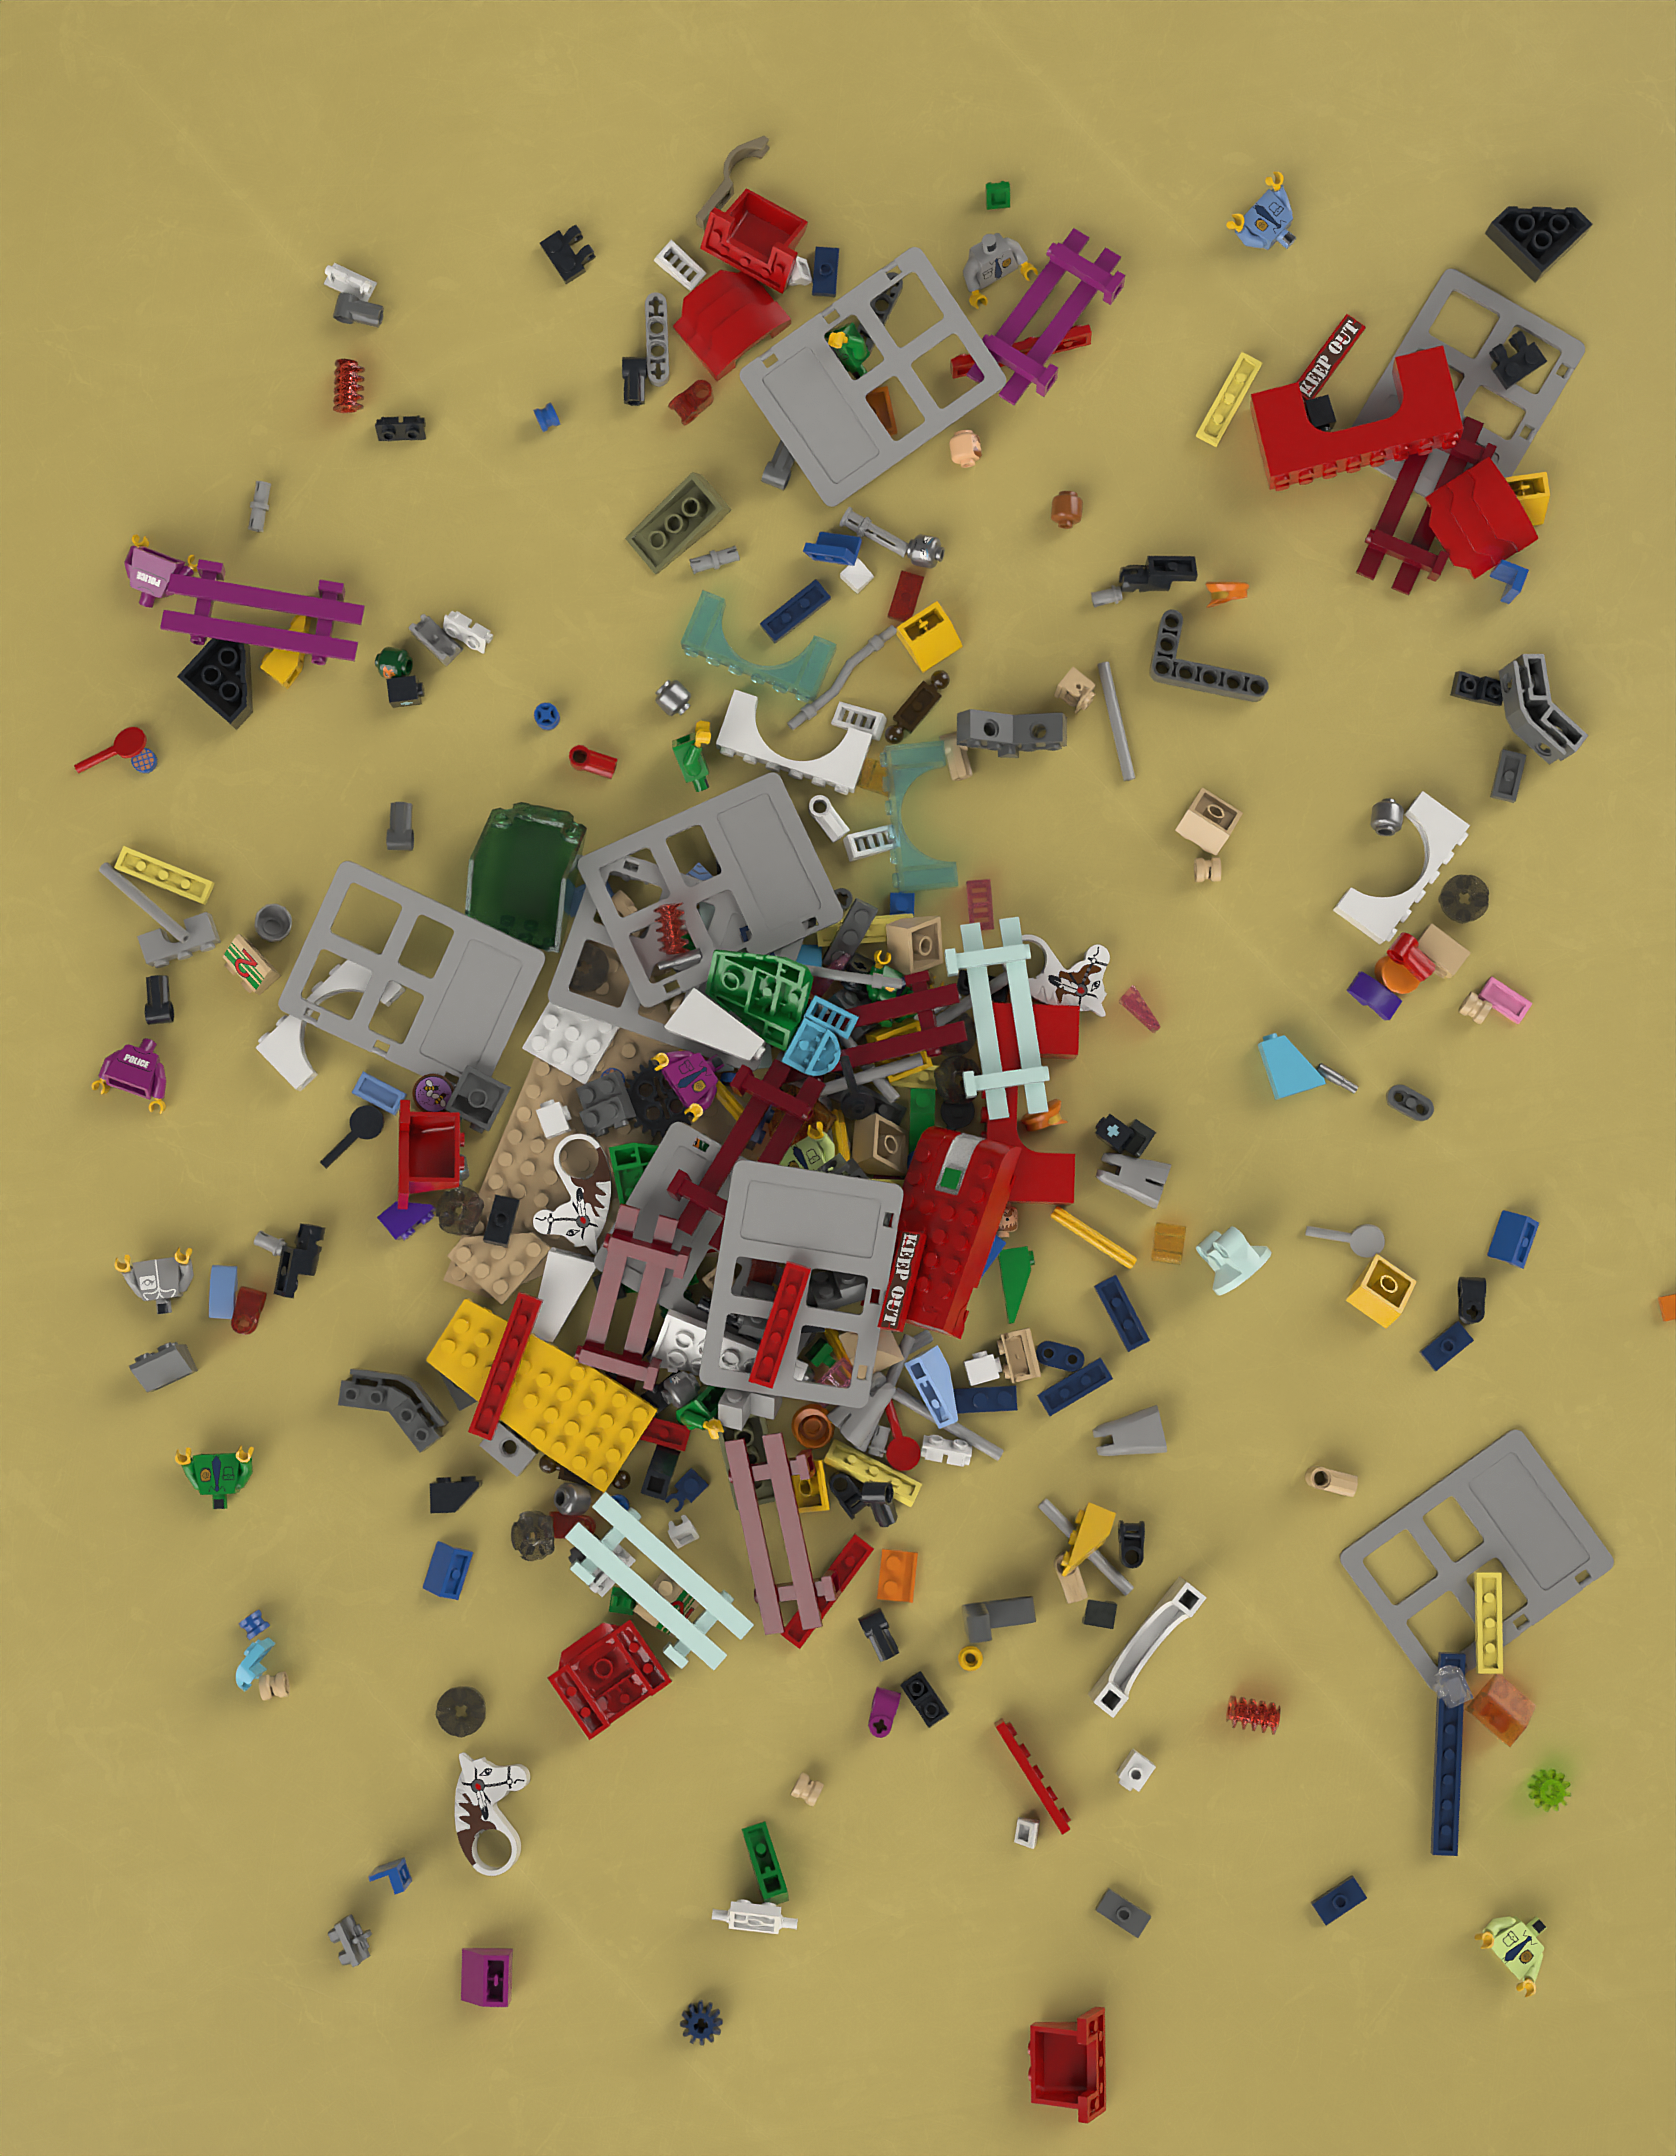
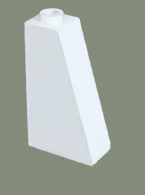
M695 988L692 989L664 1026L670 1033L750 1063L753 1059L758 1061L766 1051L763 1047L766 1043L762 1038Z
M555 1247L549 1250L538 1298L544 1301L532 1331L536 1337L545 1342H553L596 1270L594 1265L595 1257Z

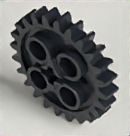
M648 1060V1068L640 1064V1073L632 1071L635 1077L634 1080L626 1079L627 1083L631 1085L626 1090L636 1117L629 1119V1121L637 1120L634 1124L635 1128L643 1125V1134L647 1133L650 1129L652 1137H655L658 1131L662 1138H664L671 1124L682 1122L691 1126L692 1124L688 1118L695 1116L692 1112L685 1114V1106L679 1113L671 1111V1103L674 1100L680 1099L673 1088H664L663 1081L665 1077L661 1072L663 1068L659 1071L655 1070L659 1066V1062H657V1065H654L651 1060ZM655 1077L659 1080L662 1093L668 1095V1098L665 1099V1104L670 1115L669 1119L665 1118L662 1104L659 1101L655 1102V1099L659 1097L654 1083ZM644 1084H650L653 1087V1092L648 1097L641 1096L640 1088ZM652 1107H657L660 1110V1116L656 1120H650L647 1117V1112Z

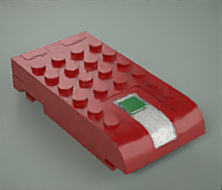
M931 1126L922 1133L902 1186L903 1200L891 1264L892 1270L901 1230L920 1232L927 1235L905 1323L961 1339L969 1311L966 1310L967 1302H969L973 1288H978L1016 1179V1175L1013 1173L1022 1148L937 1126ZM892 1214V1217H891V1220H890V1222H889L888 1227H891V1225H892L893 1214ZM872 1288L870 1302L878 1303L879 1289ZM864 1300L861 1301V1306H864Z

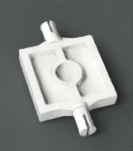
M741 1899L736 1902L731 1901V1907L728 1911L713 1909L712 1920L727 1921L729 1929L778 1934L782 1928L797 1930L798 1918L783 1917L781 1915V1907H776L774 1903L765 1902L759 1905L751 1904L750 1901Z

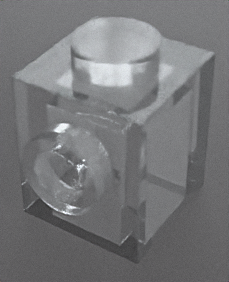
M1452 1665L1445 1666L1438 1670L1439 1674L1433 1676L1436 1684H1433L1434 1691L1439 1699L1443 1698L1444 1703L1448 1707L1453 1708L1473 1699L1463 1672L1458 1667H1452Z

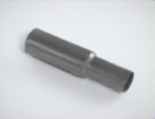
M700 948L660 961L658 966L660 970L681 966L703 959Z
M1320 1063L1316 1069L1321 1076L1334 1084L1342 1086L1353 1094L1357 1091V1085L1348 1081L1344 1076L1326 1065Z

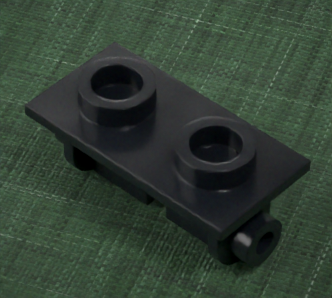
M420 415L403 416V422H399V417H381V419L376 420L375 428L378 441L426 440L424 429L426 427L425 417L420 418Z

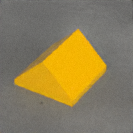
M822 1458L814 1459L816 1473L810 1479L800 1480L799 1474L792 1475L799 1513L830 1510Z

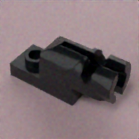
M1147 556L1145 565H1127L1126 567H1121L1119 571V583H1122V586H1120L1121 592H1134L1139 589V593L1169 591L1172 581L1196 582L1198 577L1195 556Z
M300 1223V1228L294 1242L296 1247L282 1246L274 1294L286 1298H294V1293L298 1288V1274L315 1275L319 1255L322 1247L318 1246L316 1242L324 1240L325 1227Z

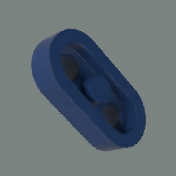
M1052 1341L1041 1342L1035 1351L1037 1360L1041 1364L1070 1372L1081 1369L1085 1360L1082 1351L1078 1348ZM1047 1348L1053 1351V1355L1050 1358L1044 1356V1351ZM1075 1355L1077 1358L1076 1363L1070 1364L1068 1357Z

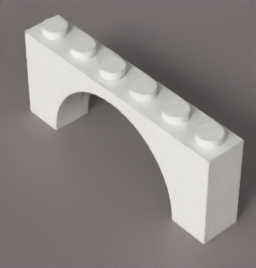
M734 689L716 742L717 749L720 750L721 754L728 757H733L735 754L743 757V761L754 765L757 762L765 764V768L774 772H779L781 769L789 772L788 775L795 779L802 780L805 777L811 779V783L814 785L835 787L834 790L841 794L848 795L849 792H855L872 741V734L849 727L842 742L829 754L811 761L786 759L772 751L762 740L756 726L758 697Z
M1423 791L1404 813L1417 828L1424 845V866L1416 883L1402 894L1383 898L1365 895L1351 887L1333 909V911L1379 945L1385 940L1389 942L1398 931L1395 929V926L1399 921L1403 923L1412 912L1409 907L1413 902L1418 903L1426 893L1423 888L1428 882L1432 884L1440 874L1437 871L1442 863L1446 865L1455 854L1452 852V849L1456 844L1460 846L1469 835L1466 833L1470 826Z
M347 960L342 965H336L329 972L330 977L324 983L322 981L317 983L311 990L313 993L306 1000L319 1005L324 1000L339 993H364L372 972L363 966ZM389 981L380 1001L389 1007L406 990L401 984ZM307 1008L305 1015L311 1016L314 1010ZM284 1015L276 1023L277 1027L271 1033H265L258 1040L260 1044L256 1049L296 1090L302 1091L318 1075L311 1066L305 1051L304 1034L307 1022L292 1015Z
M1179 1576L1088 1693L1092 1701L1114 1718L1129 1699V1691L1136 1677L1153 1652L1177 1625L1194 1615L1206 1597Z

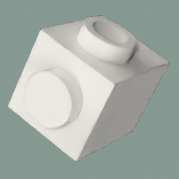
M554 1099L540 1104L541 1108L536 1110L547 1139L571 1131L568 1120L572 1118L567 1105L562 1106L560 1102L555 1103Z
M987 1351L972 1354L973 1359L964 1361L970 1386L1000 1378L999 1372H1002L999 1357L994 1358L993 1354L987 1355Z
M1132 1749L1116 1772L1120 1778L1118 1783L1129 1791L1134 1788L1139 1792L1156 1766L1139 1752Z

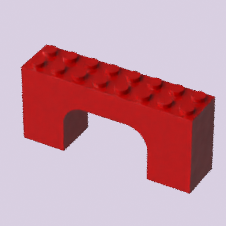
M1441 345L1395 357L1392 375L1400 408L1394 415L1383 420L1335 432L1321 431L1310 423L1306 415L1299 382L1251 394L1250 410L1269 490L1282 491L1288 489L1289 485L1292 484L1306 485L1312 483L1313 479L1316 478L1330 479L1336 477L1337 473L1340 472L1354 473L1361 470V467L1364 466L1378 467L1385 464V461L1394 459L1397 462L1407 459L1408 455L1418 453L1421 456L1431 453L1432 449L1442 447L1443 450L1455 447L1456 443L1460 442L1464 428L1444 346Z
M992 1003L1002 1072L1018 1070L1021 1068L1012 1003ZM1032 1004L1040 1058L1074 1060L1079 1053L1080 1006ZM1018 1086L1005 1088L1009 1112L1008 1118L989 1120L987 1102L985 1101V1107H982L980 1113V1123H985V1131H981L980 1137L1022 1148L1013 1173L1016 1175V1179L1008 1202L1051 1205L1073 1204L1076 1154L1035 1152L1028 1149L1021 1142L1017 1133ZM981 1091V1099H986L985 1091Z

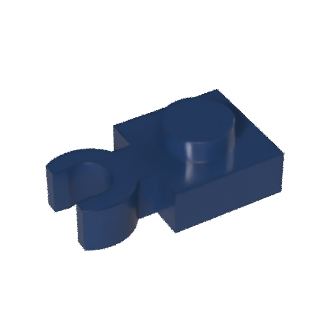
M691 1468L674 1485L679 1491L670 1494L665 1502L668 1503L673 1498L677 1499L679 1505L674 1511L679 1512L683 1508L686 1498L692 1503L709 1484Z

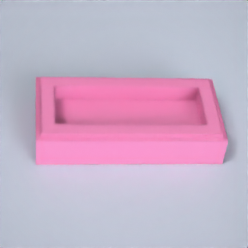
M1493 977L1488 979L1478 995L1480 1000H1487L1493 1004V1009L1516 1024L1521 1022L1533 1004Z

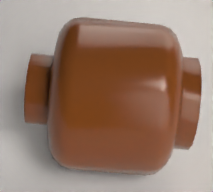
M1059 492V495H1056L1052 500L1051 519L1058 523L1060 528H1072L1073 525L1081 521L1083 500L1078 497L1076 492Z

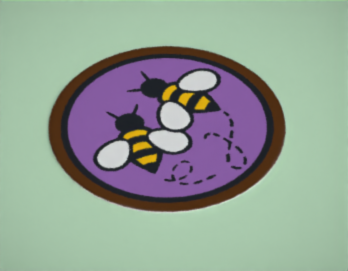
M424 1075L416 1081L413 1087L412 1096L414 1103L423 1112H446L445 1107L454 1092V1087L442 1075Z

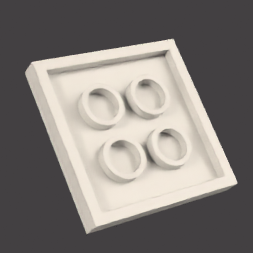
M549 1001L522 1049L581 1083L587 1084L620 1027L559 1007Z

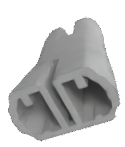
M1103 1153L1101 1161L1117 1166L1115 1174L1097 1169L1095 1177L1104 1184L1156 1209L1171 1164L1118 1153Z
M881 1372L872 1374L869 1399L864 1407L853 1408L837 1405L827 1415L830 1421L840 1428L839 1430L843 1436L857 1447L862 1446L896 1391V1388L891 1383L885 1384L886 1377Z
M1157 1405L1123 1418L1106 1422L1093 1429L1094 1438L1106 1437L1107 1435H1112L1114 1443L1096 1447L1098 1455L1101 1456L1167 1452Z

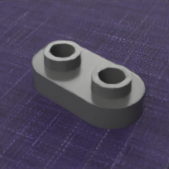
M1395 1085L1387 1091L1386 1101L1388 1105L1415 1121H1425L1432 1116L1434 1106L1427 1097L1405 1085ZM1396 1093H1399L1402 1096V1100L1400 1102H1397L1394 1099V1095ZM1417 1105H1421L1424 1110L1422 1114L1417 1113Z

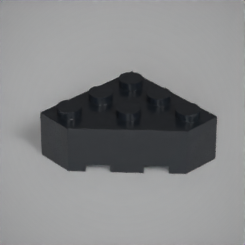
M1508 206L1491 222L1485 234L1536 283L1587 234L1593 224L1576 207H1566L1565 209L1532 207L1528 209Z
M212 638L177 677L237 730L253 713L250 645Z

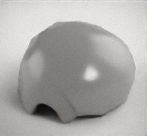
M267 904L257 912L255 930L262 939L269 942L282 941L289 935L292 927V917L285 907L278 904Z

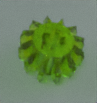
M1550 1768L1548 1773L1544 1769H1540V1777L1535 1774L1531 1776L1535 1780V1784H1527L1528 1788L1534 1790L1528 1796L1530 1799H1535L1534 1805L1537 1808L1542 1806L1545 1812H1549L1552 1807L1557 1812L1559 1811V1803L1564 1806L1567 1805L1564 1796H1572L1569 1791L1565 1790L1571 1784L1568 1781H1564L1565 1775L1560 1772L1556 1775V1770ZM1549 1785L1553 1787V1788L1550 1790V1793H1551L1550 1795H1548L1547 1793H1545V1792H1547V1791L1549 1790V1788H1548Z

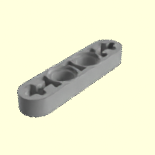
M655 292L648 295L645 300L647 373L651 384L661 387L667 384L670 377L668 315L666 298L662 294ZM655 300H658L659 304H661L658 307L659 316H654V307L652 305ZM661 323L664 326L661 333L655 334L650 330L652 324ZM661 346L665 351L662 356L655 357L651 354L652 348ZM656 363H660L661 373L663 374L661 379H656V376L652 375L656 374Z

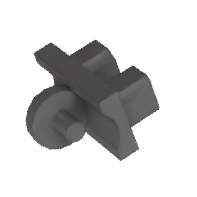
M352 1914L339 1921L328 1932L331 1942L335 1944L341 1941L344 1947L338 1953V1958L342 1965L351 1964L352 1967H355L371 1956L367 1949L370 1946L366 1939L372 1935L371 1930L363 1931L360 1924L356 1925Z

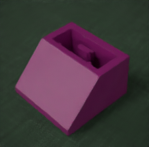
M462 1948L461 2000L481 2007H508L512 1997L513 1949Z

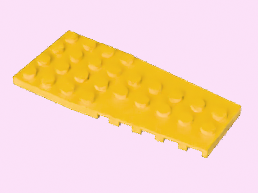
M469 1298L464 1299L426 1361L479 1402L508 1320L499 1317L485 1307L477 1305ZM532 1333L501 1420L541 1452L604 1493L659 1409L599 1369L578 1363L579 1360L574 1359L575 1356L565 1353L558 1349L557 1346L543 1341Z

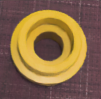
M966 1646L959 1652L958 1662L964 1670L975 1671L982 1665L983 1655L977 1647ZM968 1654L975 1656V1660L971 1663L966 1661Z

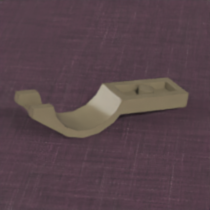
M766 136L741 144L729 153L724 162V181L696 215L697 225L704 231L710 211L714 207L721 210L734 194L733 183L729 178L732 168L744 158L757 157L762 159L770 149L766 145L769 142Z

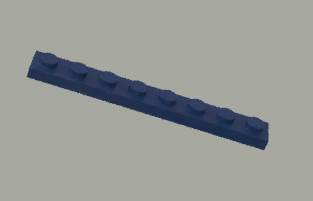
M1439 1652L1430 1852L1432 1855L1458 1856L1466 1654Z

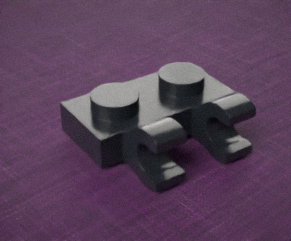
M577 225L569 228L564 235L558 230L540 242V246L565 284L585 273L583 265L596 258L589 244L580 249L576 255L571 249V245L583 239Z
M1521 330L1509 339L1511 346L1517 352L1515 355L1508 358L1506 349L1501 343L1489 352L1491 358L1498 365L1493 369V372L1506 390L1547 362L1535 342L1530 345L1527 344L1526 337Z

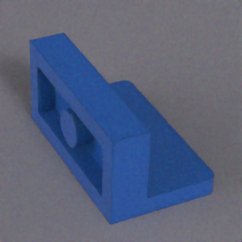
M820 532L816 544L805 542L803 552L815 561L855 566L862 539L856 536Z
M1501 560L1490 573V577L1507 583L1500 600L1501 602L1510 604L1521 592L1529 569L1505 560Z
M1503 1210L1487 1255L1524 1269L1539 1222L1528 1216Z
M438 1541L423 1589L439 1597L459 1600L473 1552L467 1549L452 1547Z
M405 1857L376 1867L368 1876L370 1882L389 1876L395 1895L404 1892L412 1882Z

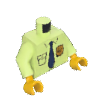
M817 1122V1130L812 1129L811 1125H808V1137L789 1147L779 1165L815 1171L835 1157V1145L826 1132L823 1131V1123Z
M1510 1916L1494 1918L1484 1928L1483 1933H1478L1474 1936L1475 1940L1483 1939V1945L1480 1948H1491L1519 1980H1523V1982L1516 1985L1518 1992L1526 1988V1998L1536 1993L1535 1981L1543 1959L1542 1952L1544 1951V1946L1536 1937L1547 1927L1537 1916L1527 1925H1524L1516 1916L1513 1918Z

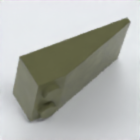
M692 472L625 539L655 574H658L714 528L732 509L702 474Z
M718 1413L714 1416V1419H718ZM750 1414L742 1431L722 1426L724 1433L718 1432L727 1475L730 1467L724 1442L728 1440L745 1438L750 1464L767 1462L762 1436L770 1433L765 1417ZM771 1479L754 1481L759 1505L776 1501ZM730 1483L735 1508L739 1510L733 1483Z

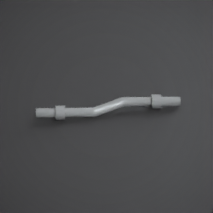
M891 625L880 635H874L869 639L865 647L846 661L832 687L811 704L807 703L800 709L801 712L787 722L788 726L794 730L805 720H811L816 716V712L839 694L853 668L874 651L878 652L885 646L884 643L896 634L897 629Z
M805 965L809 968L812 976L872 985V988L880 989L882 986L898 989L902 987V979L883 977V974L879 973L868 975Z

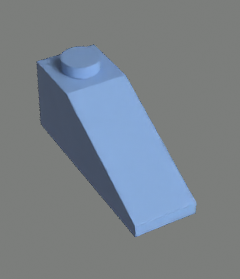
M937 1345L921 1352L904 1363L938 1428L941 1429L957 1422L958 1416L950 1368Z

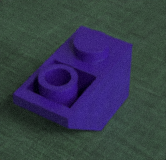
M396 1201L377 1218L395 1240L403 1239L405 1241L416 1232L414 1228L420 1223L425 1225L435 1216L433 1212L437 1208L431 1204L408 1202V1209H397L398 1201Z

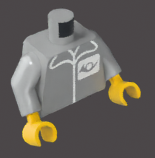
M178 1247L175 1257L132 1263L133 1267L130 1266L131 1258L129 1255L124 1257L126 1263H120L117 1257L115 1259L116 1270L122 1272L123 1277L134 1293L142 1298L143 1301L156 1300L157 1314L172 1313L171 1298L182 1297L183 1292L188 1289L194 1276L190 1259L192 1254L191 1248L187 1249L186 1255L182 1254L180 1247Z

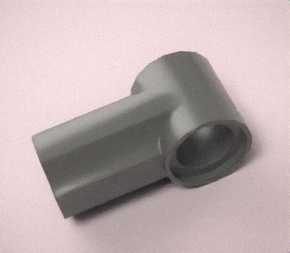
M339 293L333 318L346 324L357 322L379 328L382 324L384 308L381 305L361 301L352 294Z
M782 440L779 442L772 461L767 463L761 481L784 491L789 482L792 472L791 468L795 459Z
M391 803L390 829L387 830L386 837L388 850L413 851V805L411 803Z

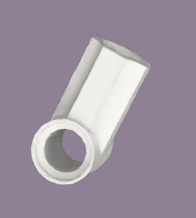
M817 795L811 799L809 814L817 821L833 843L850 831L831 806L827 797ZM817 802H822L826 806V811L816 813L813 805Z

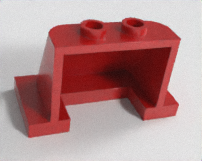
M746 188L726 212L716 207L710 211L700 249L783 294L788 287L798 252L794 250L803 237L808 222Z
M400 1100L397 1209H408L409 1194L459 1187L460 1171H464V1156H460V1147H464L465 1133H460V1112H411L410 1100Z
M1105 2007L1092 2008L1079 2016L1077 2022H1035L1031 2024L1030 2041L1028 2043V2054L1031 2059V2066L1028 2070V2079L1031 2081V2103L1078 2109V2122L1086 2124L1106 2111Z

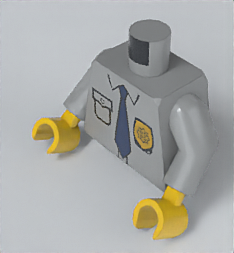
M995 233L994 235L986 234L980 243L974 245L969 250V259L963 269V276L968 291L972 292L969 302L975 308L979 309L977 305L979 299L983 305L986 306L988 304L987 298L980 294L978 289L981 290L1018 269V265H1021L1020 272L1026 280L1030 281L1027 277L1029 270H1033L1038 275L1037 269L1027 262L1028 258L1017 241L1008 237L1003 239L1000 233Z

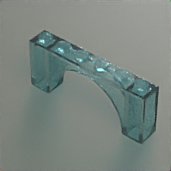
M702 590L680 642L684 653L695 658L698 655L707 658L706 662L717 667L720 664L729 667L728 670L736 675L741 676L742 673L751 676L750 679L758 684L764 685V682L771 684L773 689L780 693L786 694L787 691L793 693L795 698L808 703L809 700L813 702L816 700L836 653L837 644L814 635L808 647L789 662L776 666H761L750 663L738 656L724 637L722 618L726 607L725 599Z
M944 740L885 746L883 752L880 753L881 767H885L886 776L882 778L883 790L888 791L889 800L885 801L886 815H890L891 825L887 826L888 839H893V849H890L891 864H895L896 873L892 874L893 887L898 888V893L956 888L959 886L956 862L936 860L920 852L907 837L901 820L902 801L911 783L920 775L930 770L943 768L946 765Z

